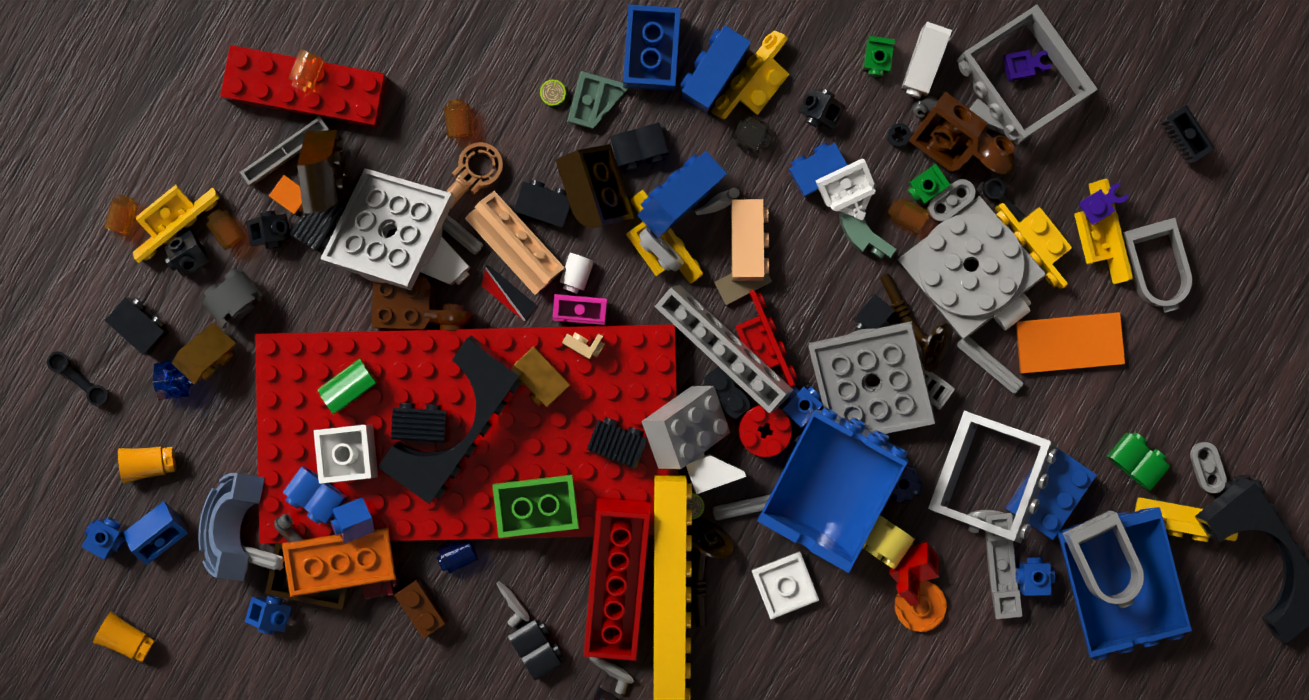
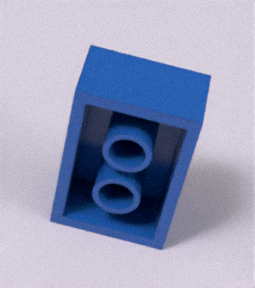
M628 4L623 87L675 91L681 8Z
M726 25L723 26L722 30L716 29L709 39V50L707 53L702 50L694 63L696 70L693 75L688 72L680 85V90H682L681 98L705 114H708L749 51L751 41Z
M707 151L699 157L694 154L684 163L680 170L674 171L662 186L658 185L649 194V197L641 203L643 209L637 216L660 238L703 200L727 173Z
M1057 447L1056 460L1054 464H1050L1047 472L1049 475L1048 483L1044 489H1041L1038 496L1040 500L1038 510L1035 514L1031 515L1028 523L1036 531L1051 540L1055 538L1097 476V474ZM1032 469L1005 507L1014 516L1017 513Z

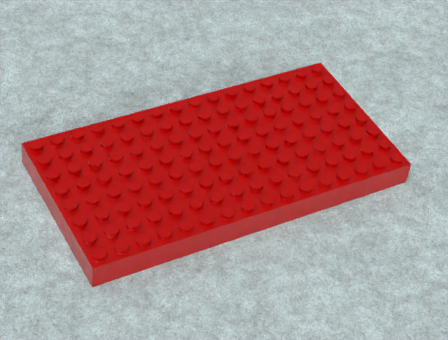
M674 324L457 329V331L408 330L255 334L258 477H264L263 491L259 503V544L288 543L274 527L276 518L281 517L283 514H287L292 518V526L304 540L335 535L331 525L334 516L329 523L321 522L317 524L307 516L309 512L305 508L300 506L297 509L286 501L288 496L283 491L302 466H306L318 474L314 430L358 425H373L378 477L329 482V484L347 496L342 505L363 498L372 517L374 529L388 526L390 541L594 536L597 498L649 502L650 520L648 535H654L655 476H678V469H658L648 439L637 468L630 467L586 449L598 419L604 421L605 417L620 422L618 427L627 431L630 426L644 431L643 437L647 438L642 421L677 397ZM576 332L589 340L586 344L591 347L598 334L603 336L601 342L605 345L598 357L592 355L589 360L562 344L567 334L573 336ZM472 335L512 365L534 346L564 377L570 386L548 407L544 404L539 407L529 396L532 391L526 385L519 387L514 395L509 392L504 399L508 404L499 416L496 414L492 416L489 421L493 424L484 437L478 436L474 442L478 445L470 458L464 456L460 462L463 468L455 479L451 477L445 484L448 489L440 500L435 498L428 504L378 468V465L396 442L417 451L438 452L458 445L467 436L475 418V394L468 377L452 359L468 337ZM361 357L379 383L339 413L332 414L321 398L318 388ZM400 403H415V409H426V404L442 405V410L448 411L446 442L391 440L393 408H399ZM574 475L579 518L578 529L498 537L493 484Z

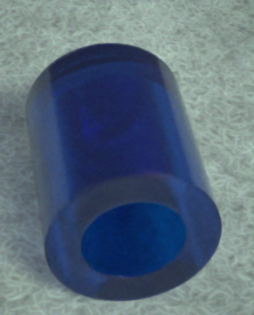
M461 539L439 550L440 556L437 557L442 571L448 570L450 574L479 560L470 539Z

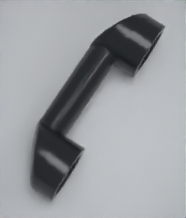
M998 178L987 180L983 186V194L987 199L996 200L999 204L1004 203L1018 222L1027 217L1004 195L1005 184L1002 180Z
M56 351L48 356V368L55 373L65 374L87 393L86 397L90 404L97 407L106 404L109 398L108 391L103 386L91 384L71 367V362L67 355Z

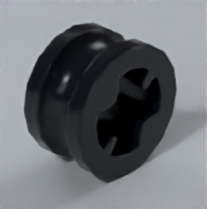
M903 123L892 125L887 131V141L893 147H903L911 138L909 127ZM900 128V132L902 130L905 132L906 135L902 138L903 142H897L898 139L894 140L892 138L895 129Z

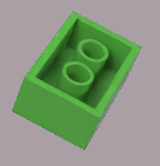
M573 474L493 484L499 538L579 528Z

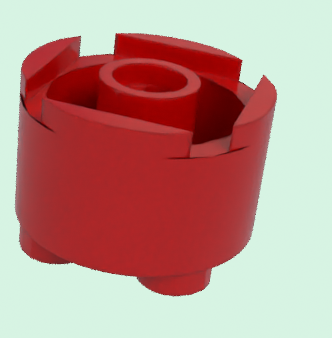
M757 405L744 413L739 422L738 433L741 443L749 452L760 457H771L779 454L787 447L791 439L792 427L788 416L781 409L777 408L775 411L768 413L761 405ZM765 423H768V428L772 430L771 435L766 434L765 438H762L758 428L759 426L764 427Z

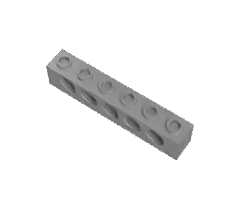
M681 285L671 287L655 305L668 320L768 413L779 408L794 391Z

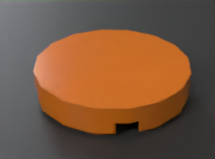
M929 581L920 582V604L910 606L897 593L894 605L898 620L906 628L918 632H927L936 628L943 621L947 608L943 592L937 585Z

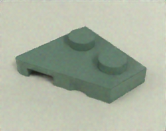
M581 71L567 122L593 129L628 88L623 87L621 82Z

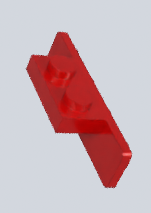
M755 290L749 291L758 317L735 326L738 336L767 366L771 368L779 364L787 384L790 387H794V380L797 379L796 373L792 365H786L783 357L787 353L782 341L777 342L773 332H776L777 329L772 318H766L763 308L767 306L761 293L756 294Z

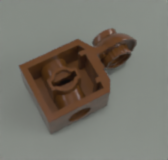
M944 92L909 139V142L950 172L960 169L972 155L980 159L987 168L1001 174L1009 173L1013 169L1015 160L1013 154L1015 146L1012 141L1005 136L999 135L993 138L987 134L988 122L947 92Z
M417 277L412 290L389 283L373 282L371 328L429 330L431 325H440V330L457 331V329H463V326L470 321L474 312L465 311V305L440 304V310H435V287L431 279L427 277Z

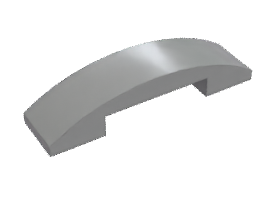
M1012 513L985 515V522L1010 531L1013 524ZM985 530L988 571L995 619L1022 617L1020 591L1018 590L1015 576L1016 565L1013 541Z

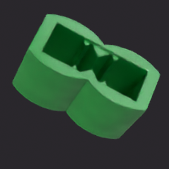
M1136 432L1133 435L1125 433L1106 457L1141 487L1151 491L1170 468L1165 462L1168 458L1157 449L1151 451L1146 446L1147 440Z

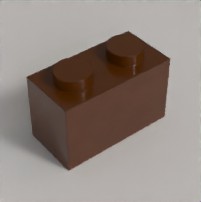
M420 578L395 594L396 599L423 639L448 622Z

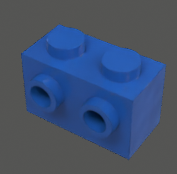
M825 142L813 149L815 154L806 159L802 155L791 162L793 167L789 168L788 172L803 198L819 189L815 180L847 166L835 143L829 146Z
M165 501L123 532L130 551L146 565L188 534L180 515Z

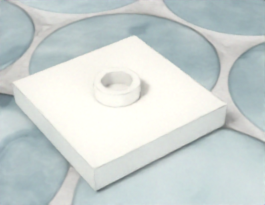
M800 551L751 570L770 619L819 601Z

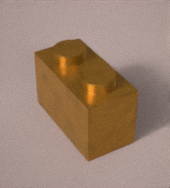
M213 322L178 351L172 364L195 385L202 378L205 381L209 379L216 371L215 367L218 364L224 366L232 358L233 354L231 351L236 343Z
M534 346L514 364L515 367L523 372L519 378L523 381L520 387L526 385L532 391L529 396L539 407L542 404L548 407L570 386L564 377Z

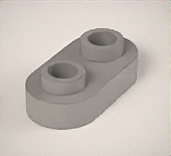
M965 179L955 181L930 200L927 208L929 216L938 222L951 218L972 202L975 197V187L970 181ZM961 188L965 191L964 198L957 196L958 189ZM938 204H942L945 207L944 213L940 214L936 211Z
M648 227L639 234L641 246L647 252H653L659 258L658 262L667 271H677L684 264L682 257L662 237L658 238Z
M1208 442L1195 444L1191 449L1190 458L1200 487L1209 493L1222 491L1227 478L1217 448ZM1202 450L1207 452V457L1204 460L1199 457V453ZM1213 475L1215 482L1210 485L1207 482V478Z

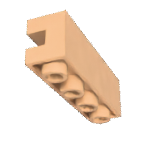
M495 191L482 199L475 206L476 209L466 216L465 219L534 295L549 285L565 268Z

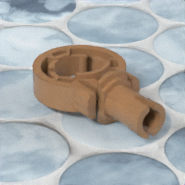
M478 142L467 146L462 151L458 167L452 172V176L456 178L455 182L445 191L452 193L455 197L451 209L470 189L471 193L475 195L480 188H487L496 183L500 178L503 162L500 153L495 147L487 143ZM484 149L478 150V155L487 156L492 161L493 168H495V160L497 159L499 167L493 178L491 176L494 173V169H491L490 173L484 176L476 175L470 171L468 164L470 159L475 156L473 150ZM469 176L470 180L467 182L465 179Z

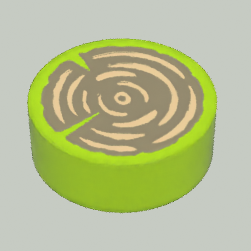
M548 80L541 86L540 96L546 105L554 107L563 103L566 98V90L560 81Z
M692 493V500H687L686 509L692 510V519L700 517L704 511L702 498Z

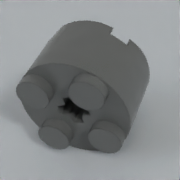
M237 268L230 271L224 277L225 281L219 286L214 284L203 293L205 296L203 306L223 329L227 328V322L233 325L255 308L252 303L256 299L260 302L264 297L245 272H239Z

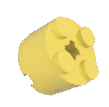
M880 515L863 549L866 547L865 550L880 561L883 558L882 562L895 570L915 539Z

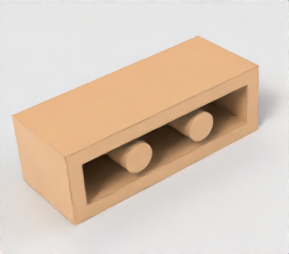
M763 199L732 200L731 202L732 281H763L764 274H769V258H764V248H769V233H764V223H768V207H763Z

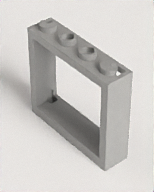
M1035 5L963 52L956 60L959 63L958 66L961 73L966 77L968 76L973 83L976 94L985 100L989 106L990 114L1000 121L1004 127L1005 135L1008 139L1014 141L1016 145L1098 90L1038 5ZM1024 25H1027L1076 96L1024 130L974 58Z
M964 411L928 509L1021 543L1025 539L1027 532L1030 531L1031 526L1028 523L1031 515L1035 514L1038 510L1040 503L1038 499L1039 493L1048 483L1049 475L1047 472L1050 464H1054L1056 460L1057 444ZM978 424L1041 446L1010 531L948 508Z

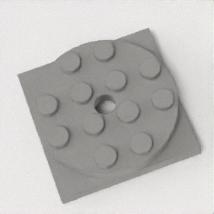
M365 168L320 259L325 264L357 273L370 281L389 283L412 290L421 269L428 264L439 246L443 223L455 197L449 192ZM397 228L395 234L387 238V233L390 230Z
M980 196L953 217L936 226L926 238L898 259L899 264L962 340H965L1046 277L1044 271L1019 243L1014 233L1001 222ZM974 259L978 261V269L974 272L967 271L964 268L966 260Z
M912 321L877 329H862L848 335L809 343L808 347L823 408H829L836 412L838 416L850 421L852 417L857 418L866 424V429L872 432L878 430L884 434L935 424V417L925 379V370L921 362ZM871 373L880 379V384L875 387L869 386L865 381V378Z

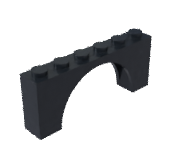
M472 335L464 341L452 359L468 377L475 394V418L467 436L458 445L438 452L417 451L396 442L378 465L379 469L428 504L435 498L437 500L442 498L448 489L445 486L450 477L455 479L463 468L460 462L464 456L470 458L478 446L474 443L478 436L484 437L493 425L489 422L494 414L498 416L508 404L504 399L509 392L514 395L523 382L519 379L523 374L521 370Z
M1242 478L1199 512L1195 518L1206 535L1219 542L1235 533L1247 530L1263 531L1275 542L1282 556L1284 568L1283 582L1274 604L1261 618L1275 638L1288 643L1309 626V563L1304 558L1305 552L1302 547L1291 538L1292 532L1289 527L1278 518L1279 512L1277 508L1265 498L1264 488L1257 481L1253 482Z

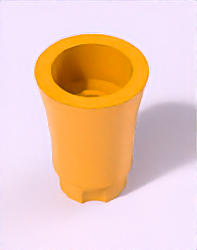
M173 447L118 449V464L123 484L152 476L166 475V472H174L176 470Z
M110 611L98 630L93 644L109 648L130 659L134 657V659L142 663L155 640L147 637L146 633L131 626Z

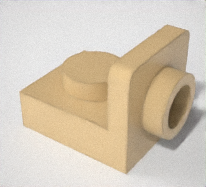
M576 332L573 336L567 334L562 344L589 360L592 355L598 357L605 345L601 342L603 336L598 334L591 347L586 345L589 340Z

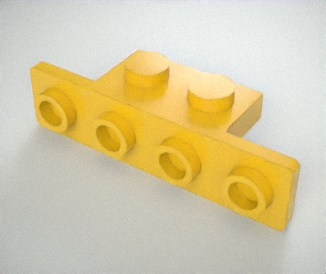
M773 31L765 37L759 50L747 60L746 66L741 73L732 79L730 87L715 101L714 107L711 110L714 115L721 119H726L739 101L757 115L789 76V73L773 59L788 40V37L777 31Z
M1102 179L1089 183L1090 194L1092 195L1102 189L1105 195L1108 194L1110 189L1109 180ZM1111 204L1115 211L1094 225L1090 223L1083 211L1075 213L1086 263L1089 264L1107 259L1113 284L1132 280L1131 265L1128 260L1115 204Z
M175 185L137 215L136 220L151 235V238L133 251V256L137 263L143 259L145 261L149 260L155 255L156 249L163 243H170L177 236L176 233L180 229L190 227L197 220L196 216L203 211L211 210L217 204V199H219L217 191L211 188L192 203L182 190Z
M643 190L630 200L638 213L643 209L641 203L649 197ZM642 222L626 235L653 273L658 276L666 269L658 262L659 258L653 252L649 253L641 246L639 234L647 227ZM670 228L661 237L682 257L684 264L679 270L686 280L692 284L703 275V272L700 269L699 263L685 249L683 241Z
M1004 203L995 207V210L998 212L996 216L1003 224L1010 227L1019 243L1026 247L1030 252L1029 255L1046 272L1045 279L1052 287L1057 286L1059 289L1066 287L1068 283L1053 266V263L1072 247L1044 211L1038 207L1022 221L1018 222Z
M1137 498L1135 511L1160 507L1167 535L1182 537L1184 532L1193 534L1192 539L1208 542L1209 537L1195 518L1203 509ZM1238 533L1225 538V540L1236 541Z

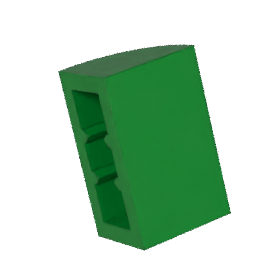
M360 357L319 387L318 392L332 414H337L379 382Z

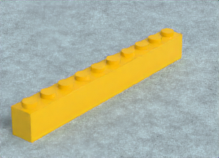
M655 476L654 700H690V688H685V679H690L691 664L685 663V653H691V638H686V628H691V612H686V603H691V587H686V577H691V561H686V551H691V535H686V525H692V510L686 509L687 500H692V484H687L686 476Z

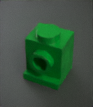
M869 36L866 42L862 70L868 71V75L883 77L884 73L888 74L891 68L895 39ZM881 52L884 59L878 61L875 59L874 54Z
M934 164L908 183L910 189L907 191L916 203L920 201L923 205L951 184L938 166ZM924 181L932 183L931 190H926L923 187Z

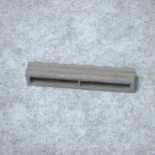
M320 116L267 154L240 171V174L247 184L252 187L301 152L306 131L330 130Z

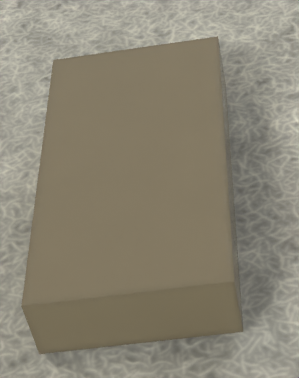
M731 273L715 281L714 284L725 305H728L748 295L749 291H756L771 283L772 280L769 274H764L763 281H732Z

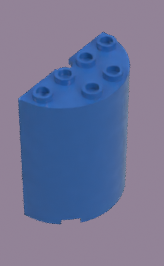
M824 407L822 411L815 410L810 417L757 521L787 539L804 545L810 552L849 573L908 463V452L888 442L889 436L878 430L872 432L866 429V424L861 420L852 417L850 421L838 416L833 410Z
M1160 507L1140 509L1133 513L1128 511L1117 513L1144 573L1142 588L1137 596L1133 598L1135 602L1125 608H1120L1118 604L1108 603L1097 598L1087 588L1062 534L1082 523L1069 526V529L1058 531L1088 655L1090 658L1093 657V660L1108 658V653L1118 651L1119 654L1131 652L1136 644L1150 647L1159 644V639L1167 637L1169 640L1185 637L1184 633L1192 631ZM1113 529L1079 544L1099 589L1105 595H1117L1127 588L1131 579V569Z

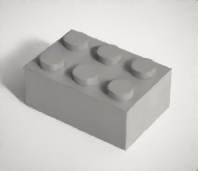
M691 386L642 421L658 469H682L730 433L714 386Z

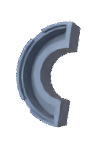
M229 473L219 479L221 484L217 489H211L204 503L199 523V551H204L206 560H203L204 567L213 577L244 581L245 573L248 570L249 555L243 551L241 546L240 527L248 508L253 504L260 503L264 477Z

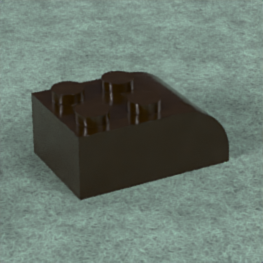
M337 130L306 131L297 164L303 213H315L331 208L337 203L340 190H344V179H346L347 175L346 164L341 163L344 145L343 140L338 139Z
M611 144L576 150L555 159L571 210L575 218L582 225L589 228H597L634 219Z
M276 542L273 554L284 558L282 543ZM284 561L283 569H270L265 594L343 610L347 607L351 587L290 597Z

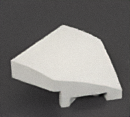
M863 158L815 180L822 198L828 207H831L834 211L854 216L857 219H864L866 207L876 190L873 188L874 181Z

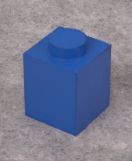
M363 498L332 509L334 520L331 521L333 531L336 536L341 535L344 543L374 532L373 520Z

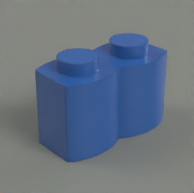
M302 466L283 491L288 496L286 501L297 509L300 506L305 508L309 512L307 516L317 524L321 522L329 523L334 516L332 509L341 506L347 498L346 495L331 484H319L318 474L306 466Z

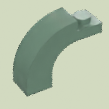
M839 211L842 230L849 242L859 252H863L866 246L869 245L871 247L869 251L882 260L884 257L887 259L891 258L896 248L874 234L867 226L865 218L860 220Z

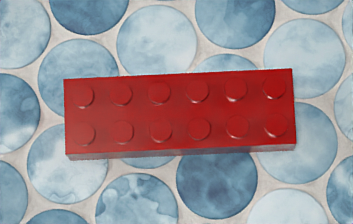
M230 45L220 96L228 101L379 128L388 77L384 73Z
M597 498L583 657L636 661L650 520L649 502Z

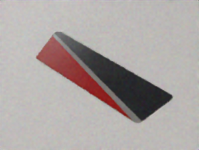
M489 265L486 266L482 287L525 321L537 305Z

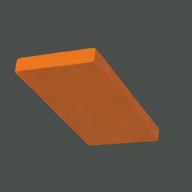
M1120 312L1018 321L1015 323L1020 373L1125 364Z
M388 526L375 528L373 533L344 543L341 535L282 543L290 597L396 580Z

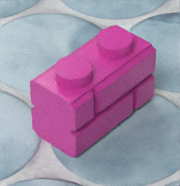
M555 294L552 320L605 326L608 300L604 298Z

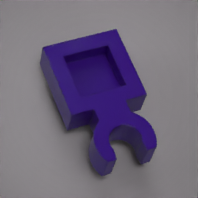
M1030 50L1005 54L1002 58L1008 82L1033 78L1036 75L1035 70L1040 73L1047 72L1052 66L1051 64L1043 65L1040 62V58H1045L1048 53L1040 51L1034 57H1031Z
M1120 183L1112 185L1106 195L1100 189L1078 203L1092 225L1115 211L1111 204L1122 203L1127 200V194L1121 198H1117L1114 195L1115 189L1121 186Z

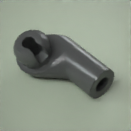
M929 96L917 101L913 106L914 115L917 118H924L939 99Z
M283 514L281 517L276 518L274 527L288 542L304 540L292 526L293 520L289 515Z

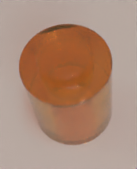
M300 50L288 78L293 82L291 86L304 92L307 91V88L313 89L325 60L317 55Z
M463 99L449 100L448 105L443 107L447 137L453 139L472 136L473 128L469 103H464Z
M120 194L118 199L112 198L103 228L129 235L138 205L133 204L134 199Z
M903 197L899 201L895 199L888 211L891 215V221L916 234L920 232L930 212Z
M218 209L207 217L209 222L206 226L224 251L234 247L246 237L228 210L222 212Z

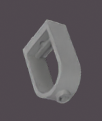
M1171 218L1123 232L1122 236L1131 265L1133 282L1140 298L1149 305L1163 307L1164 313L1179 309L1178 303L1185 299L1190 292L1192 274L1176 219ZM1169 235L1181 277L1180 289L1172 299L1168 301L1159 300L1149 293L1134 244Z
M1107 511L1062 533L1087 588L1094 596L1108 603L1118 604L1120 608H1125L1135 602L1133 598L1137 596L1142 588L1144 573L1117 512ZM1113 529L1130 566L1131 579L1124 591L1117 595L1108 596L1099 589L1079 544Z

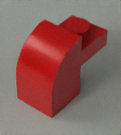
M928 542L911 546L894 570L890 567V575L897 582L899 596L904 598L910 606L920 604V582L939 577V556Z

